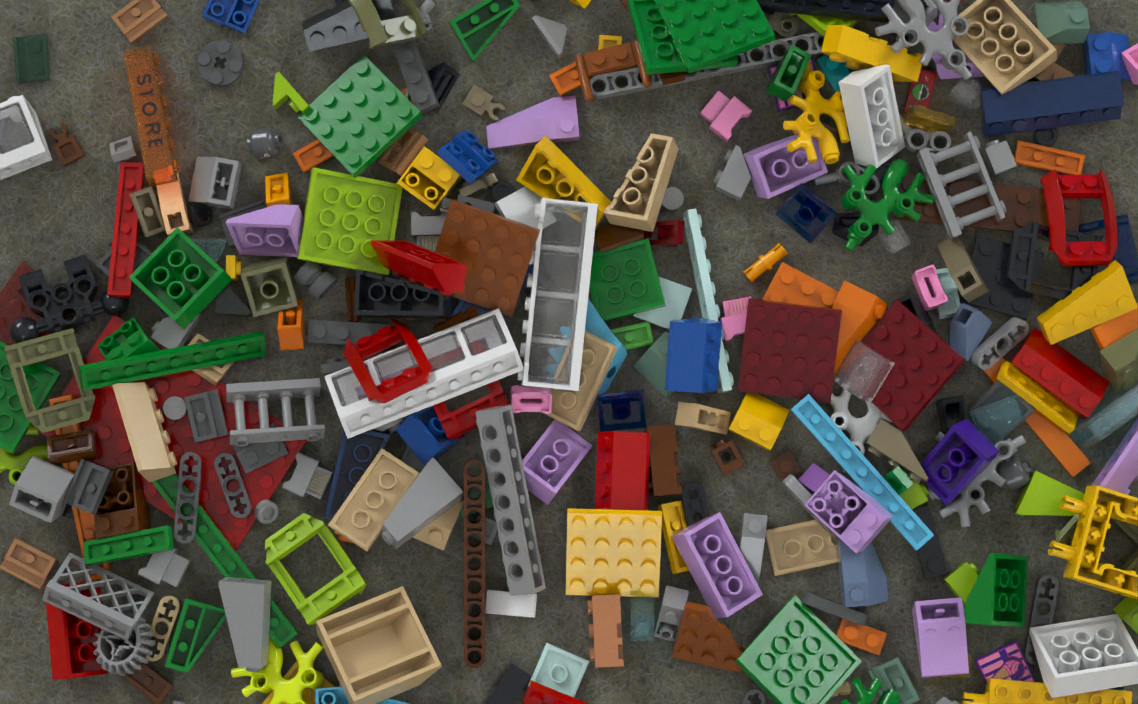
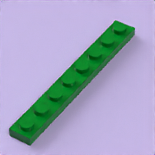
M260 331L79 366L81 387L83 391L111 386L116 383H127L266 356L265 335Z

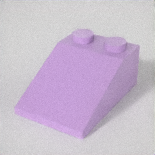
M797 135L744 153L743 156L757 197L769 199L828 173L825 162L821 157L817 139L812 136L817 161L814 163L808 162L803 148L793 152L787 149V144L796 140L799 137Z
M276 204L227 219L226 225L239 255L297 257L304 218L299 205Z
M554 419L522 460L527 490L549 505L591 449L592 445L566 425Z

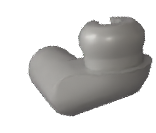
M425 0L418 8L427 31L432 27L429 13L436 6L432 0Z

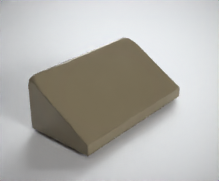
M152 186L129 194L145 238L166 231L162 213Z

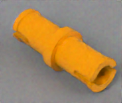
M778 243L764 256L761 254L758 257L759 260L744 270L743 273L753 283L767 270L771 271L773 269L772 266L784 256H787L788 253Z

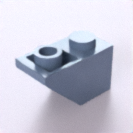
M962 303L950 321V346L966 361H969L972 353L993 322L980 310Z

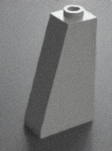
M434 457L429 460L382 525L381 536L388 545L392 544L395 549H398L462 499L463 491Z
M225 577L219 580V589L238 667H245L246 671L250 672L260 671V669L268 665L271 581Z

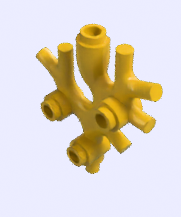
M808 62L799 84L800 90L806 95V98L802 99L792 95L789 100L790 104L799 107L804 113L795 121H784L783 123L784 130H793L799 136L796 140L787 144V149L793 152L803 148L808 162L814 163L817 161V156L812 142L813 136L818 140L822 160H825L826 164H833L839 160L840 152L833 134L821 124L820 115L827 114L832 117L837 125L841 143L849 142L850 137L847 130L848 126L841 92H836L829 99H824L819 89L825 83V76L820 71H812Z

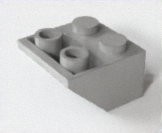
M197 157L188 202L234 210L242 164L236 160L219 157Z
M33 456L15 484L9 505L52 523L63 515L66 505L63 501L75 474Z

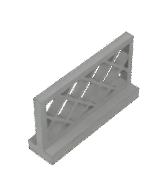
M69 553L54 578L47 584L42 600L128 641L134 627L151 601L154 592L97 565H85V559ZM72 562L79 565L81 570L71 572L68 565ZM89 575H100L102 581L92 582ZM84 576L87 583L76 585L74 578ZM68 579L71 586L65 587L57 582ZM118 584L122 586L123 591L113 592L110 585ZM105 586L108 594L97 595L95 588ZM89 589L92 597H86L80 594L79 591ZM139 594L146 598L144 601L134 602L132 595ZM126 596L129 604L119 606L116 598ZM111 599L114 607L109 608L101 604L100 601ZM132 609L134 618L132 619L122 614L121 611Z

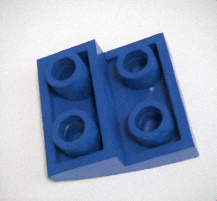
M209 0L202 17L245 34L259 0Z
M466 129L458 133L451 142L442 146L437 152L469 184L483 176L499 161L494 156L492 150L484 147L477 137Z

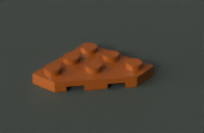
M685 602L672 658L740 673L742 668L735 660L745 649L741 644L738 645L732 638L733 634L723 622L719 623L709 606Z

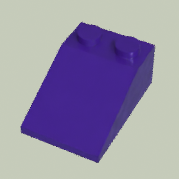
M968 419L958 422L949 429L921 463L928 477L925 484L947 506L987 468L999 451Z

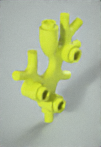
M269 636L268 665L257 672L246 671L245 667L231 669V675L233 678L251 677L250 685L242 689L245 697L250 696L256 691L263 694L273 691L274 694L269 704H281L282 702L287 704H309L303 701L302 692L307 687L313 690L318 689L324 682L322 673L313 667L314 660L323 649V646L316 642L309 652L304 653L298 641L292 642L290 647L299 668L294 678L286 680L281 675L283 665L282 649Z

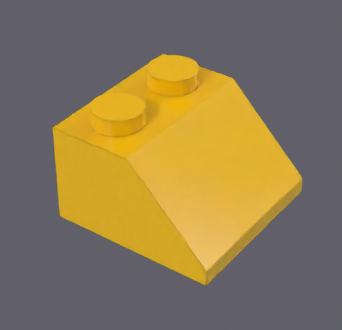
M746 392L728 431L770 451L782 429L789 409L757 393Z

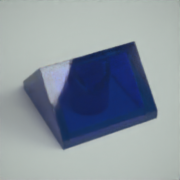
M801 183L776 215L811 244L837 212Z
M643 390L597 394L600 432L646 427Z

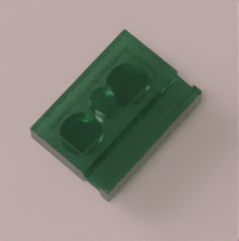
M47 34L13 37L16 82L51 80Z

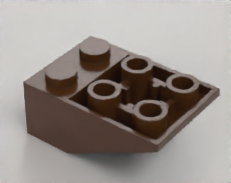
M135 462L105 467L114 471L97 513L94 515L96 539L150 529L149 510Z

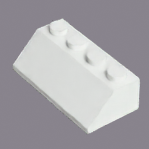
M887 64L853 71L839 81L855 164L863 166L871 164L878 168L905 147L890 65Z

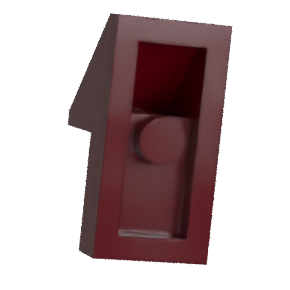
M657 221L653 232L644 230V239L649 238L651 246L677 248L678 245L683 244L685 221Z

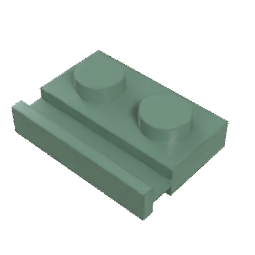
M900 656L868 671L872 680L876 677L883 682L878 690L880 696L890 688L901 695L899 697V704H912L921 699Z

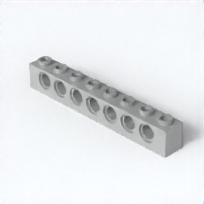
M512 405L486 408L476 411V424L480 433L481 449L484 454L485 471L490 486L489 492L494 507V517L498 528V539L501 544L502 561L505 565L507 586L510 596L535 594L546 589Z

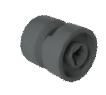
M308 261L296 273L293 280L302 288L307 287L308 294L318 302L334 287L337 279L329 271L323 272V266L320 263Z

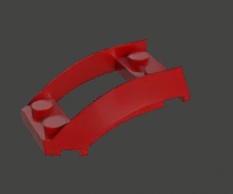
M1055 169L1041 177L1040 184H1043L1044 188L1043 196L1049 225V251H1054L1059 256L1058 260L1064 266L1109 265L1118 248L1116 212L1108 177L1101 169L1098 174L1057 175ZM1100 198L1105 225V241L1066 242L1063 199Z
M391 318L392 326L383 327L369 337H362L355 344H352L348 338L345 345L344 358L353 370L369 401L376 399L378 403H387L428 383L430 379L429 372L433 371L430 362L408 326ZM403 341L414 358L417 367L408 368L402 374L394 378L385 379L380 385L376 386L362 360Z
M480 341L467 345L470 353L472 352L474 356L485 352ZM462 348L431 359L429 362L433 370L465 355ZM498 380L487 384L491 394L449 413L444 401L433 405L448 439H461L460 435L477 428L476 411L490 407L510 405Z

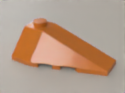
M847 281L843 282L832 308L842 310L834 378L839 373L837 370L882 318L888 307V304L878 296Z

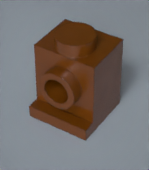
M723 439L713 445L714 450L710 452L723 476L745 465L732 440L726 442ZM724 452H728L730 454V459L728 461H724L722 459V454Z

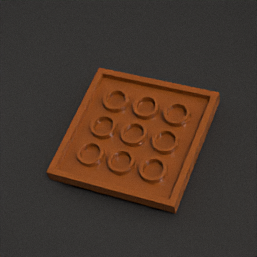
M452 199L435 251L468 265L463 292H453L452 296L490 310L499 308L502 314L512 317L540 229Z

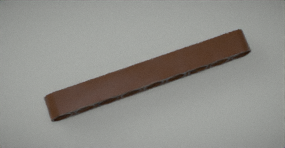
M475 457L468 459L464 464V661L470 668H478L485 661V467L482 460ZM473 463L480 465V473L471 475L467 470L469 465ZM471 487H477L481 490L478 498L469 497L468 490ZM473 510L481 514V518L475 522L468 519L469 512ZM471 534H478L481 537V541L476 545H472L468 542V537ZM472 557L479 558L481 561L480 566L471 568L468 565L469 559ZM471 581H478L481 584L480 589L471 591L468 588V584ZM472 604H477L481 607V611L478 614H471L468 611V607ZM473 627L479 628L481 634L475 638L471 637L468 634L469 629ZM474 650L481 654V657L475 661L468 657L469 652Z

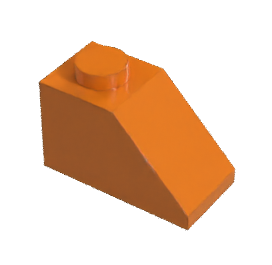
M298 298V306L279 311L277 330L281 350L304 349L303 298Z

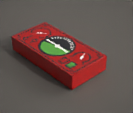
M921 69L918 82L910 83L903 113L923 118L927 117L937 73Z

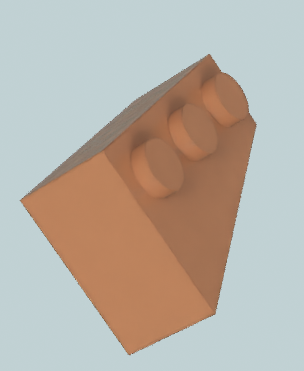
M620 594L593 595L592 600L587 601L588 615L593 614V624H589V638H594V647H590V662L595 661V668L624 666Z

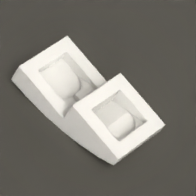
M487 590L485 613L535 617L537 594L510 596V592Z

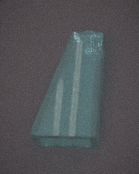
M1138 383L1075 426L1070 436L1080 450L1102 441L1138 414Z

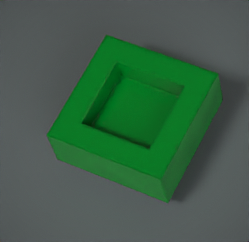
M899 466L883 477L898 495L913 484L908 474L901 470Z

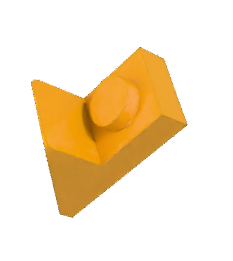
M288 172L265 176L267 207L276 204L293 205Z

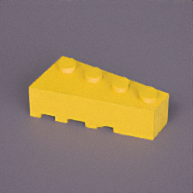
M845 25L827 26L821 52L828 55L832 61L846 63V67L849 69L863 70L887 64L890 65L893 82H918L922 64L919 63L922 56L920 53L907 54L908 49L903 48L895 54L890 48L891 45H887L888 41L869 37V34Z
M546 135L535 145L516 181L542 198L598 204L595 228L605 216L603 212L606 207L612 203ZM559 208L583 224V210Z
M1116 260L1110 263L1109 267L1101 273L1098 272L1092 276L1091 280L1083 286L1073 290L1072 294L1064 300L1058 301L1037 317L1044 338L1051 345L1138 308L1124 269Z

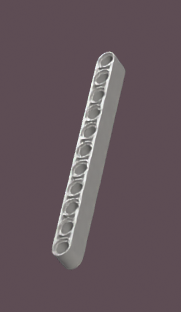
M819 32L775 40L736 55L740 60V64L735 67L698 70L691 75L686 74L684 81L663 85L658 74L650 75L652 85L644 87L643 83L638 81V76L640 75L639 67L596 75L590 80L593 97L595 99H604L777 65L783 56H775L773 49L780 47L786 53L791 44L795 46L798 43L806 45V53L810 54L811 57L823 56L826 54L821 52L822 47L819 46L818 40L824 39V36ZM752 52H759L762 55V60L754 61L751 59L750 54ZM619 78H624L627 80L628 85L624 88H619L616 86L615 81ZM595 83H603L606 88L603 92H596L593 90V85Z

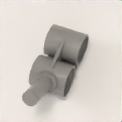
M899 114L902 132L905 134V147L910 152L918 153L920 150L928 148L930 153L933 152L935 154L950 147L951 138L946 132L934 133L924 132L921 129H912ZM911 137H919L922 141L921 146H914L911 143ZM939 138L943 140L944 148L939 149L935 147L934 139Z
M845 162L835 172L814 178L815 186L838 181V183L850 187V182L843 176L842 169L850 164L857 175H862L865 169L853 162ZM872 175L869 180L873 183L874 189L872 191L865 190L867 197L873 196L880 186L879 180L875 175Z

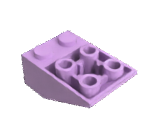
M836 470L831 473L805 503V506L855 553L863 551L893 517L874 498Z
M962 597L915 601L912 608L921 677L969 674L966 624Z

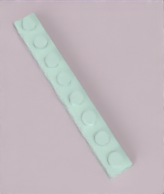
M696 208L689 209L682 213V218L685 221L684 228L702 318L718 321L720 310L714 301L715 285L710 281L711 264L709 259H706V240L702 237L700 230L702 219L700 214H697ZM723 328L721 331L717 394L732 390L734 383L732 373L728 371L729 355L723 346Z

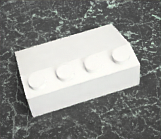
M1117 614L1029 629L1042 679L1052 698L1138 684V649Z

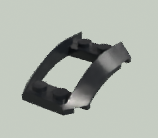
M1033 222L1012 233L1006 275L1024 292L1064 300L1072 294L1073 290L1090 281L1091 277L1098 272V266H1073L1070 289L1033 282L1031 278L1036 240L1049 241V226ZM1066 230V242L1102 241L1101 235L1095 236Z

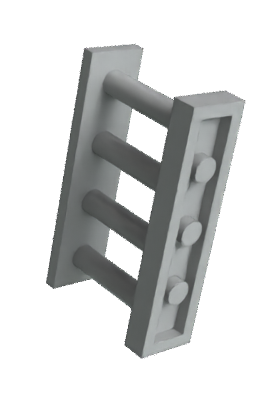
M971 131L963 136L965 142L935 154L933 152L930 153L928 148L920 150L916 154L950 240L959 237L964 226L995 215L997 222L1005 218L1006 207L1003 201H999L978 150L981 148L979 140L976 136L973 137ZM969 151L974 164L945 175L938 174L935 167L938 162ZM976 172L978 173L982 183L981 186L952 197L950 195L947 196L944 189L947 183ZM983 194L987 195L991 207L962 218L955 217L953 212L954 205Z
M320 378L226 384L227 402L234 403L236 430L230 431V445L246 446L249 443L293 440L312 442L323 439L325 425H316L314 398L320 397ZM292 398L305 399L307 426H293ZM268 400H281L284 427L269 428ZM245 401L258 402L260 429H246Z

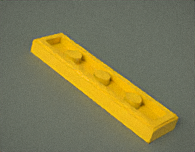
M1005 361L1001 365L996 379L1068 434L1075 429L1078 415L1010 362Z

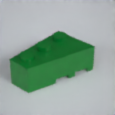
M484 0L449 21V26L472 63L518 10L520 4L517 0Z

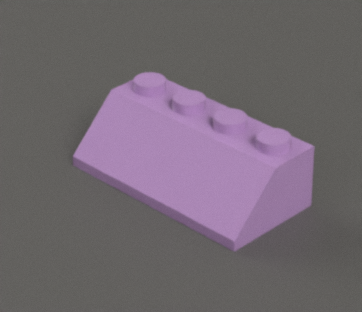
M1138 418L1091 486L1097 485L1123 494H1129L1130 490L1128 487L1132 481L1136 482L1138 480Z
M720 512L689 525L671 536L707 606L712 609L716 619L729 617L763 595Z

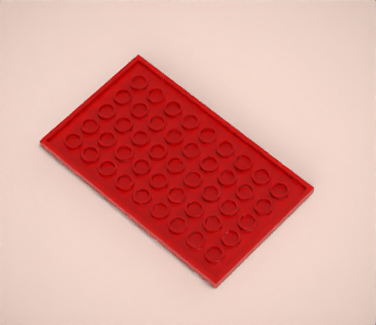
M118 316L111 318L84 359V365L106 361L97 345L105 337L110 336L126 321ZM153 340L160 350L167 349L157 341ZM192 370L131 382H145L149 388H154L158 399L155 402L156 409H160L164 422L161 425L163 431L166 430L171 441L167 445L169 451H173L177 460V465L174 466L176 474L179 476L180 460L184 454L193 452L200 456L202 470L199 504L237 551L257 520L254 516L256 505L262 500H270L296 460L297 452L302 451L307 440L283 441L289 454L246 474L234 447L230 445V431L236 430L234 403L227 402L226 386L218 382L215 386ZM74 376L60 397L73 394L74 399L81 398ZM113 386L92 389L95 401L90 419L81 422L80 428L81 431L94 430L98 457L87 459V461L104 468L135 462ZM218 389L229 432L227 436L195 443L188 411L179 420H172L164 414L163 405L170 397H180L185 401L184 397ZM245 401L246 429H260L258 406L250 401ZM268 413L269 425L275 423L276 428L284 427L283 422ZM38 429V432L46 437L56 436L55 430L42 433ZM222 453L233 455L241 472L252 504V511L245 518H236L230 512L214 466L216 457ZM190 456L189 460H185L184 463L188 465L189 470L188 473L183 472V477L189 475L197 477V472L192 473L193 466L198 464V461L194 460V456ZM225 457L222 458L223 462L220 464V467H224L227 471V474H223V478L236 475V471L230 472L229 465L232 464V461L226 460ZM138 472L146 501L175 519L176 513L158 489ZM191 479L184 481L190 492H193L196 488L195 482ZM236 479L229 480L227 489L232 493L237 492L240 488L239 481ZM243 492L238 496H231V501L236 499L238 503L235 511H240L241 514H244V509L247 508V505L242 504L239 498L244 497Z

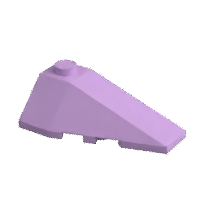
M575 95L550 98L486 126L488 148L536 145L545 135L553 143L580 141Z

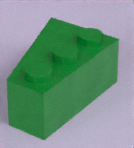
M185 597L165 667L188 673L226 619L224 607Z

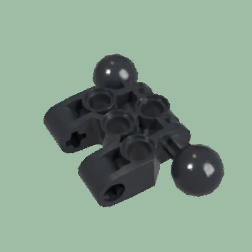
M86 254L63 261L69 277L66 283H57L51 288L48 287L41 269L19 276L31 312L43 317V319L37 321L28 317L17 319L11 326L10 336L17 344L39 338V334L48 331L53 334L71 328L76 329L80 325L96 321L95 316L102 313L110 316H120L128 309L129 298L108 296L106 290L100 300L92 302L98 288ZM87 284L91 286L90 290L87 292L79 291L80 287ZM59 293H69L66 299H57ZM39 299L46 300L45 305L42 307H36L35 303ZM68 313L76 314L75 318L71 321L64 319Z

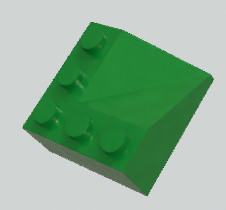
M178 227L129 276L146 295L183 329L232 280L214 260Z
M990 553L967 597L964 608L965 623L1024 627L1028 556Z

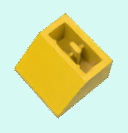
M424 146L398 180L397 184L432 210H435L442 203L443 197L448 198L463 177L443 159Z

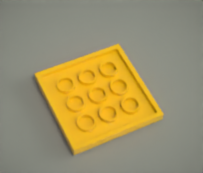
M568 508L566 595L620 594V596L659 597L662 511Z

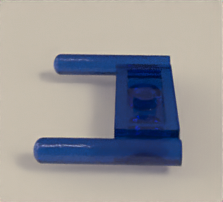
M1127 214L1116 216L1118 248L1113 256V261L1116 260L1122 265L1129 284L1138 282V256L1129 225V218ZM1104 219L1080 224L1079 232L1086 233L1104 229Z

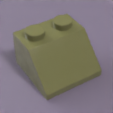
M280 257L243 267L240 274L253 317L299 305L289 257Z
M1138 329L1100 351L1102 373L1117 393L1131 389L1138 382Z

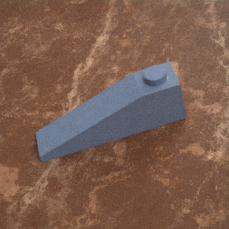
M837 536L841 604L844 607H857L888 602L887 577L872 541L863 551L855 553Z

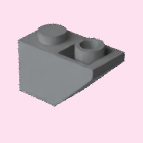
M736 145L733 151L728 150L723 161L727 165L724 171H718L713 182L717 184L715 190L740 201L751 176L741 148Z
M666 585L654 637L673 642L676 641L685 602L688 599V590Z

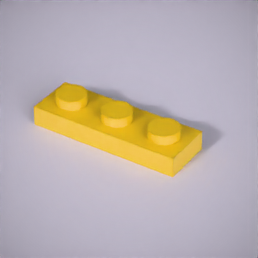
M682 501L658 505V511H662V530L672 574L689 571L671 537L687 527Z

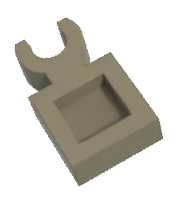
M476 85L472 87L462 103L463 106L481 117L486 111L489 113V117L496 122L499 118L493 114V111L495 109L505 111V107L502 104L491 103L494 96Z
M494 173L472 184L468 182L463 183L459 193L463 196L473 197L485 189L494 186L498 180Z

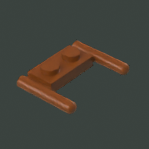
M637 40L631 44L628 42L574 57L586 102H591L594 98L588 76L594 77L635 67L638 64L643 86L650 87L652 85L650 75L645 73Z

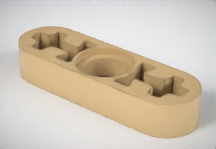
M165 596L159 602L150 632L155 635L154 637L165 639L164 644L162 642L158 643L157 649L160 650L159 654H155L154 657L147 655L146 658L149 661L160 660L166 652L181 610V602L175 596ZM170 600H173V605L176 606V609L170 610L168 617H173L172 622L167 618H159L160 613L166 614L167 607L164 606V603H168ZM161 621L167 623L169 628L165 635H160L156 631V625Z

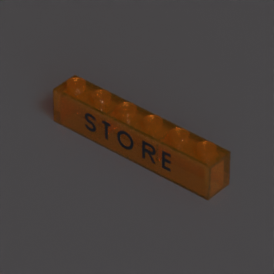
M151 45L124 50L146 181L152 187L178 181L177 173H180V166L178 160H174L173 152L176 151V144L174 138H170L169 130L173 128L170 116H166L165 111L169 106L167 97L162 94L161 87H165L162 73L158 72L157 66L161 65L159 53L154 52Z

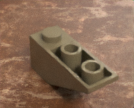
M959 237L952 240L948 238L937 245L952 279L968 303L989 292Z
M881 419L866 442V446L869 447L868 451L878 458L881 455L889 460L887 463L893 468L899 466L909 472V478L917 483L923 481L925 483L928 477L903 433Z

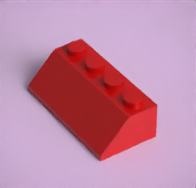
M371 240V246L383 267L392 270L393 275L407 276L408 281L423 283L425 288L439 289L438 293L443 295L463 292L467 264L408 241Z
M1035 327L1009 361L1013 366L1075 412L1081 419H1086L1090 416L1101 401L1109 385L1108 380L1057 343L1051 345L1044 338L1043 333Z
M598 432L595 509L648 511L650 433Z
M87 582L76 583V585L86 584ZM69 583V584H61V585H63V586H65V587H70V586H71L70 583ZM100 587L95 588L97 595H101ZM89 589L79 591L80 594L86 597H92ZM46 602L52 679L60 680L108 674V671L101 667L102 664L96 661L98 656L93 653L97 649L93 642L98 641L95 633H100L101 629Z

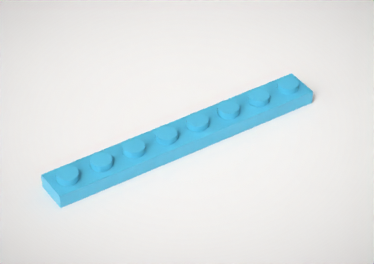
M809 394L791 409L793 414L857 486L893 515L889 522L915 551L934 536L929 528Z

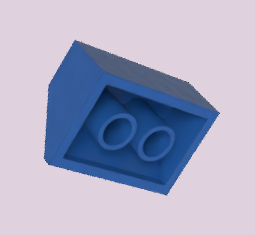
M706 318L670 321L665 390L696 393L717 391L722 322Z

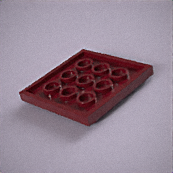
M749 298L738 391L803 399L809 394L815 401L831 403L842 310Z
M896 299L837 371L902 431H906L966 359Z

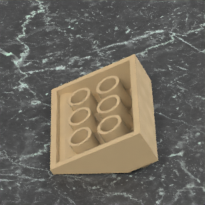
M977 0L958 15L968 21L969 28L965 34L954 37L952 41L1001 95L1038 75L1057 60V49L1011 0Z

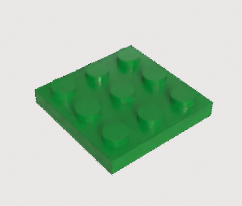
M649 238L600 253V251L593 253L589 288L594 307L604 322L666 306Z

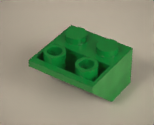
M134 317L123 323L119 329L110 336L105 337L97 345L106 361L160 351Z

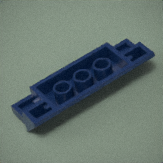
M1119 71L1022 83L1003 95L995 87L982 88L980 108L982 111L983 136L1121 119V107L1124 106Z

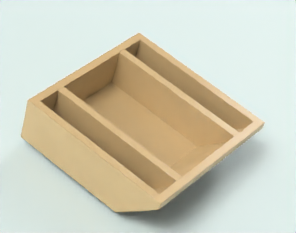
M403 586L316 621L318 637L350 704H376L419 686L441 668V663Z

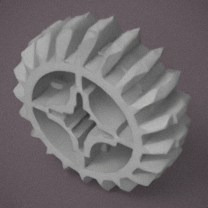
M122 612V614L132 619L134 618V613ZM140 617L128 641L100 628L101 632L95 633L98 641L93 642V645L97 647L93 651L94 655L98 656L96 661L102 664L101 667L114 675L126 676L127 673L130 675L134 674L135 669L142 670L141 663H149L146 657L153 654L150 651V647L155 645L153 641H150L155 636L150 632L152 627L146 623L144 618ZM119 642L127 643L129 646L119 644Z

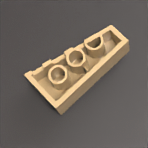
M650 134L636 158L635 165L626 174V180L620 189H617L612 203L603 212L610 224L653 232L679 150L673 137Z

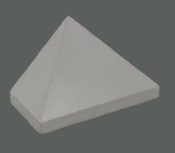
M535 15L532 17V23L557 58H561L567 27L564 24Z

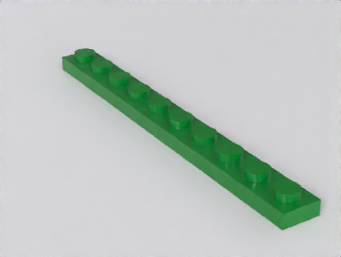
M176 473L152 482L175 513L179 479ZM183 483V490L186 493H191L190 490ZM184 503L180 508L181 514L186 517L192 515L194 507L190 503ZM199 504L195 539L223 576L257 579ZM180 518L186 527H188V523L193 524V519L184 520ZM271 597L269 636L281 648L299 633Z

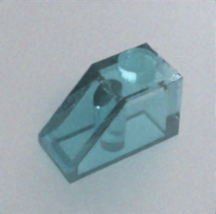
M630 597V641H654V597Z

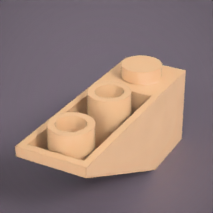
M177 167L154 172L167 235L169 236L177 227L185 235L192 234L193 229L188 217V209Z

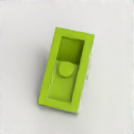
M278 71L275 74L274 109H278L284 102L290 99L288 104L296 113L301 111L304 114L310 108L309 105Z

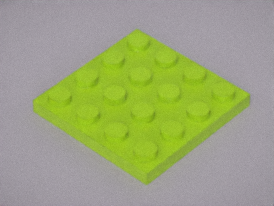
M313 167L297 259L352 270L359 269L369 273L388 276L390 269L383 267L371 246V240L395 239L403 188L396 183L360 176L355 178L350 174Z

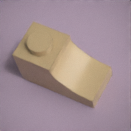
M679 402L675 425L727 435L731 412L695 403Z

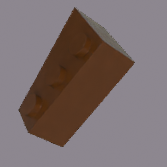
M675 424L647 427V432H643L650 433L649 469L651 471V478H649L648 493L652 492L653 497L681 495L682 486L680 484Z

